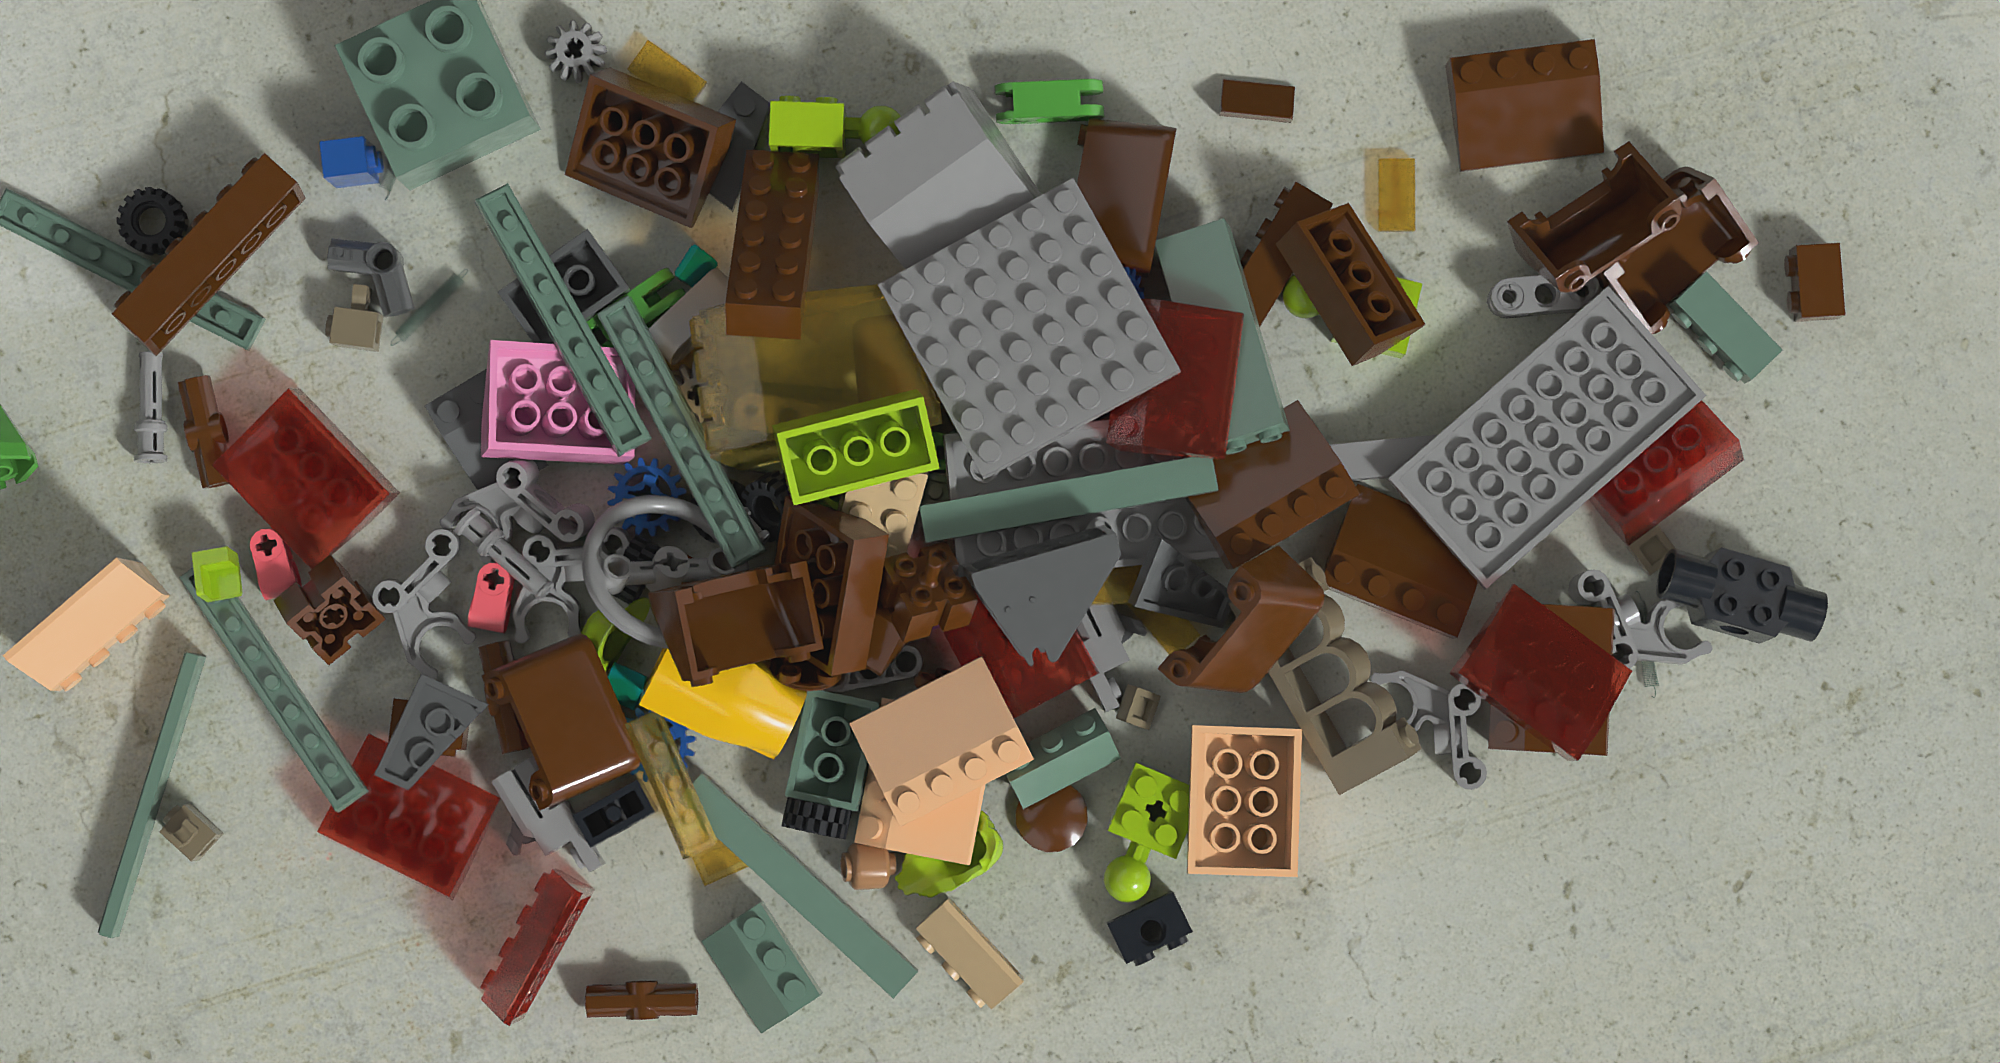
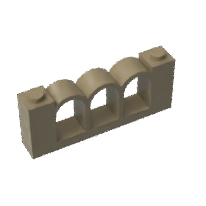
M1312 557L1299 563L1319 583L1323 592L1330 589L1326 583L1324 571L1319 565L1315 564ZM1324 594V604L1316 614L1323 625L1321 643L1296 659L1288 648L1268 673L1299 727L1302 729L1303 734L1337 793L1341 795L1407 760L1420 751L1422 747L1419 744L1416 730L1407 723L1406 719L1402 717L1396 720L1397 708L1390 693L1377 683L1367 682L1371 673V663L1367 652L1356 641L1342 637L1345 630V618L1341 607L1333 598ZM1230 603L1229 606L1237 618L1241 611L1233 603ZM1320 654H1335L1348 667L1349 683L1344 691L1321 703L1300 665ZM1356 698L1366 702L1371 707L1376 718V726L1372 734L1346 747L1325 710L1343 700Z

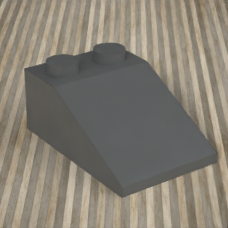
M487 369L425 405L442 437L477 490L497 482L496 475L498 469L504 463L513 460L481 457V425ZM533 460L537 464L539 471L549 466L544 460ZM514 468V469L517 471V476H516L515 478H516L517 481L521 482V481L518 479V476H519L520 472H519V470H517L516 468Z

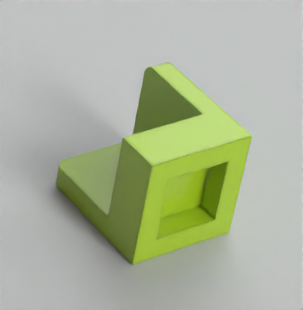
M228 546L192 552L195 588L198 597L206 602H213L242 596L238 553Z

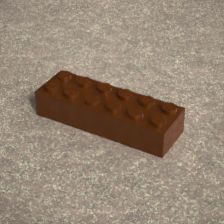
M746 150L725 300L726 335L801 340L819 193V154Z
M265 153L259 159L256 157L252 158L242 169L241 174L243 176L234 185L228 184L219 192L216 197L218 202L209 212L204 210L198 214L191 223V231L183 239L181 237L176 238L165 251L167 256L158 265L152 264L141 275V283L132 293L126 291L114 304L116 309L112 315L124 329L155 356L170 343L306 199L298 182Z

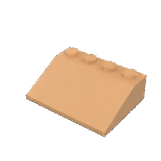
M116 557L2 656L9 663L50 691H60L63 689L66 692L81 681L82 676L80 673L89 665L94 668L107 659L110 655L108 649L117 641L122 644L130 639L138 631L136 625L145 617L150 620L158 615L166 607L163 602L170 595L143 563Z
M982 656L849 723L900 827L1034 760Z
M882 698L880 707L894 700ZM869 765L854 843L970 865L985 785L900 827Z
M1191 725L1187 874L1298 877L1302 729Z

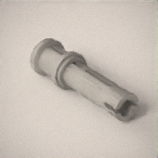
M150 351L140 352L139 420L134 425V431L138 433V454L134 455V462L149 464L167 462V455L164 454V432L167 431V425L162 420L163 353L160 352L155 356Z
M478 508L471 509L456 525L454 532L458 535L463 534L478 547L477 552L481 556L493 558L513 578L531 592L538 601L543 599L553 588L554 583L504 540V532L500 528H493L480 516L481 511Z

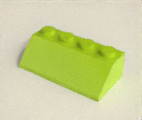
M917 389L772 425L779 459L793 505L940 469L924 397Z

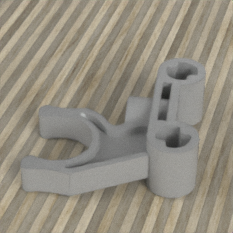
M513 459L504 463L498 469L496 475L497 482L456 499L449 512L440 519V526L445 529L455 527L463 512L476 507L490 519L493 528H500L504 532V540L507 543L513 537L511 515L521 527L533 534H540L543 528L546 527L559 539L571 542L586 535L591 530L595 517L592 510L584 504L576 503L565 508L536 483L539 478V469L533 460ZM514 468H516L517 470H519L520 474H519V476H518V479H519L521 482H519V481L516 480L515 477L517 476V471H516ZM573 516L577 520V528H573L570 525V517ZM480 555L481 561L486 564L494 561L490 556Z
M613 527L608 532L600 549L601 559L605 560L609 555L615 554L609 552L605 546V542L611 539V534L620 537L623 546L617 549L616 554H624L626 547L629 546L631 537L626 530L621 527ZM548 533L536 534L525 542L522 552L524 558L552 581L554 586L540 601L523 586L512 611L516 628V642L525 643L530 639V633L526 624L527 615L531 607L543 601L554 602L565 610L569 619V637L581 634V605L573 594L564 589L563 584L564 582L584 581L581 564L584 546L559 548L558 541ZM535 541H542L543 547H549L550 554L547 559L541 560L539 554L533 553L532 548Z
M445 528L436 529L428 535L425 548L429 558L403 583L396 579L384 580L375 587L372 595L373 603L377 609L385 613L393 612L407 662L423 675L434 680L438 677V670L425 662L420 650L421 639L426 631L433 627L446 626L458 632L465 644L469 645L476 639V633L466 627L456 613L449 611L433 612L429 607L430 603L451 583L440 570L456 556L460 549L458 535L453 530ZM443 534L451 539L448 545L451 549L449 554L442 555L435 551L434 548L437 546V542L434 539L436 536ZM384 587L387 590L394 587L398 590L400 599L397 605L394 602H389L388 604L383 602L381 592Z
M1593 569L1574 576L1569 583V596L1575 603L1583 606L1591 605V607L1615 609L1613 654L1617 651L1616 647H1618L1622 651L1623 657L1618 659L1619 664L1612 657V673L1630 669L1637 660L1683 665L1700 655L1709 654L1712 651V645L1709 641L1699 642L1691 649L1684 650L1675 647L1666 638L1663 628L1665 617L1673 608L1685 605L1668 600L1656 602L1647 613V620L1643 624L1640 621V614L1633 599L1628 594L1616 598L1608 578L1601 571ZM1584 581L1586 584L1593 583L1595 588L1594 594L1584 591Z
M1403 670L1393 673L1376 672L1372 675L1371 681L1378 685L1391 682L1398 683L1407 688L1414 702L1413 712L1407 723L1417 731L1424 721L1430 720L1433 723L1435 755L1452 754L1453 774L1459 786L1470 790L1480 787L1486 780L1487 771L1481 760L1469 756L1466 716L1475 713L1481 705V696L1477 688L1471 684L1462 683L1448 691ZM1461 689H1468L1475 696V703H1470L1469 710L1466 711L1458 709L1454 704V697L1460 695ZM1468 762H1473L1474 768L1481 770L1480 778L1471 784L1467 783L1466 777H1460L1459 775L1461 766Z

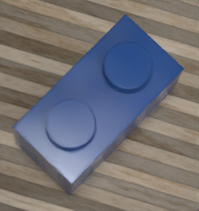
M364 136L319 142L323 178L335 188L380 183L379 173L384 172L381 151H376L375 145H372Z

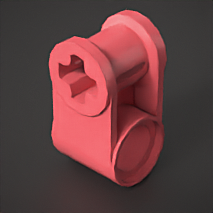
M276 528L257 531L251 538L250 550L256 567L258 584L264 599L267 601L277 598L295 582L302 587L300 574L285 533ZM267 537L269 540L275 539L277 542V546L272 548V554L270 550H263L262 543L267 541Z
M497 562L488 563L479 570L474 596L469 609L468 627L505 634L511 613V598L515 578ZM499 569L498 574L504 577V583L497 584L495 588L494 581L489 580L488 575Z

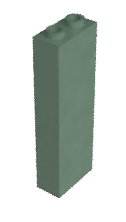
M1222 218L1156 240V248L1214 447L1220 453L1225 451V454H1234L1247 448L1246 444L1258 440L1261 443L1278 440L1282 437L1281 433L1290 429L1231 227Z

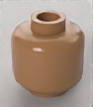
M852 843L848 847L847 852L841 854L840 867L842 879L844 882H849L854 890L882 889L888 884L890 875L896 874L894 853H889L887 849Z

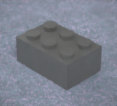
M588 229L549 255L586 322L631 291L626 281ZM517 278L498 291L533 343L554 344Z

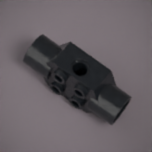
M1722 547L1705 555V557L1671 549L1662 562L1656 584L1658 598L1687 607L1692 625L1758 644L1775 638L1779 633L1812 642L1819 635L1823 627L1828 609L1827 594L1795 584L1790 567Z

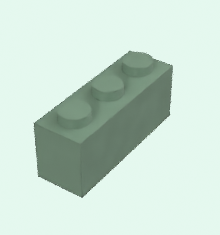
M1707 271L1701 274L1669 305L1674 310L1671 315L1675 321L1684 329L1690 327L1699 336L1697 342L1702 349L1711 356L1715 353L1725 363L1722 366L1724 371L1736 382L1741 380L1745 384L1751 381L1783 351Z
M1093 708L1026 743L1034 760L1005 775L1024 809L1121 759L1107 727L1096 708Z

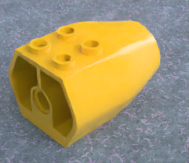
M662 648L645 684L639 705L706 737L748 747L774 760L782 750L805 702L807 691L793 689L775 679L769 668L770 659L720 671L718 675L712 676L713 683L691 687L690 681H682L669 649Z

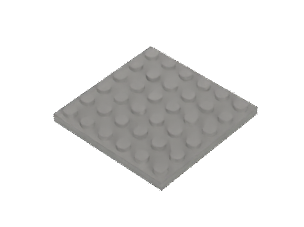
M1074 178L878 284L983 479L992 476L1181 372Z

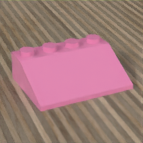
M489 341L481 425V457L624 465L635 457V449L620 457L617 456L555 344ZM601 347L635 407V385L616 349Z

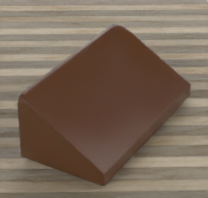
M1223 79L1219 116L1291 123L1294 112L1295 87Z

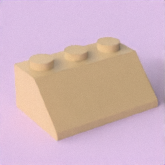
M949 897L916 927V930L920 933L916 938L917 941L930 954L936 950L945 959L941 966L955 981L961 977L971 987L966 993L980 1008L987 1004L992 1010L1024 982V977Z

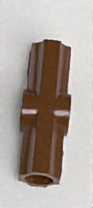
M209 375L196 376L178 382V389L186 416L183 424L185 437L190 450L194 452L202 488H215L235 482L226 445L229 443L228 429L222 413L218 411L211 377Z
M510 640L478 647L484 674L514 661ZM484 687L486 702L489 704V713L495 719L502 754L530 748L511 703L497 704L488 697Z
M658 981L625 982L624 985L593 984L586 986L585 1009L587 1018L626 1017L628 1020L658 1019L659 1016H692L698 1014L699 992L697 983L658 984Z

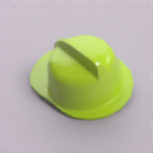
M641 597L628 605L625 610L644 622L650 610L649 599ZM597 610L590 616L581 632L592 641L605 672L611 669L614 662L618 661L625 646L632 638L611 623L600 610Z

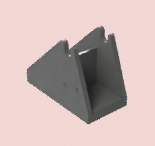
M1105 525L962 564V567L972 589L1020 656L1024 657L1028 665L1032 666L1034 664L1032 653L1036 648L1042 653L1046 652L1047 658L1051 662H1056L1121 556V551L1116 533Z

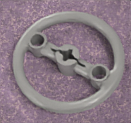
M646 495L633 497L607 509L596 520L589 531L582 551L583 578L597 608L617 628L639 641L653 646L668 648L659 628L646 624L629 614L618 604L612 595L620 593L625 585L646 584V587L652 592L681 585L682 582L699 581L749 569V564L746 562L736 569L732 568L722 548L713 550L708 558L688 559L681 549L672 546L660 548L652 561L630 562L627 557L621 554H612L605 560L601 559L600 549L608 532L616 524L627 518L647 513L667 514L689 521L705 531L719 545L699 506L669 496Z

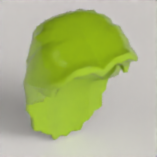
M980 811L970 865L906 853L901 864V872L895 876V880L898 883L897 888L902 890L904 895L917 893L919 896L933 898L938 894L952 891L988 871L999 860L1003 852V840L988 814Z

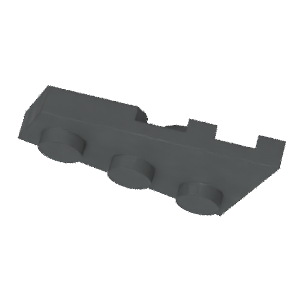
M742 81L718 110V112L736 119L727 155L709 192L713 198L732 212L734 211L742 186L746 150H754L755 146H757L770 109V103Z
M1156 534L1128 600L1129 603L1138 608L1219 628L1224 627L1231 610L1229 604L1232 603L1225 586Z
M420 674L374 775L409 790L489 704Z

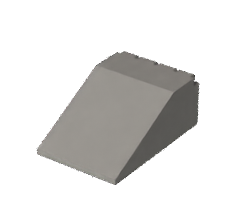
M954 81L947 86L944 85L924 100L930 110L928 114L918 104L894 121L901 132L899 135H896L893 129L887 126L865 142L871 155L867 157L865 152L858 147L841 159L838 165L835 166L841 175L839 179L867 222L905 269L1042 195L973 90Z

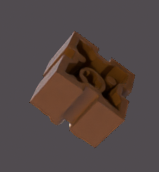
M947 541L920 548L917 558L910 557L907 552L885 558L878 597L884 608L894 607L891 621L903 643L930 636L933 626L939 625L942 632L970 624L978 598L966 576H956L959 563Z
M331 554L308 572L311 580L301 587L295 582L273 600L286 624L302 640L306 638L312 650L328 665L332 664L351 648L348 640L359 633L364 638L386 620L382 612L374 605L372 596L356 580H352L348 571Z

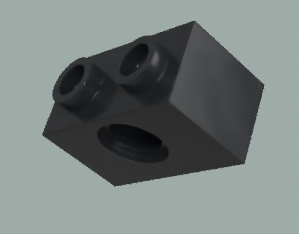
M637 779L572 816L589 847L592 848L659 810L642 779Z
M1173 891L1106 922L1126 964L1133 961L1135 966L1155 958L1153 951L1165 945L1168 950H1172L1188 942L1186 935L1193 932ZM1148 920H1155L1161 925V934L1153 941L1145 940L1140 932L1141 926Z

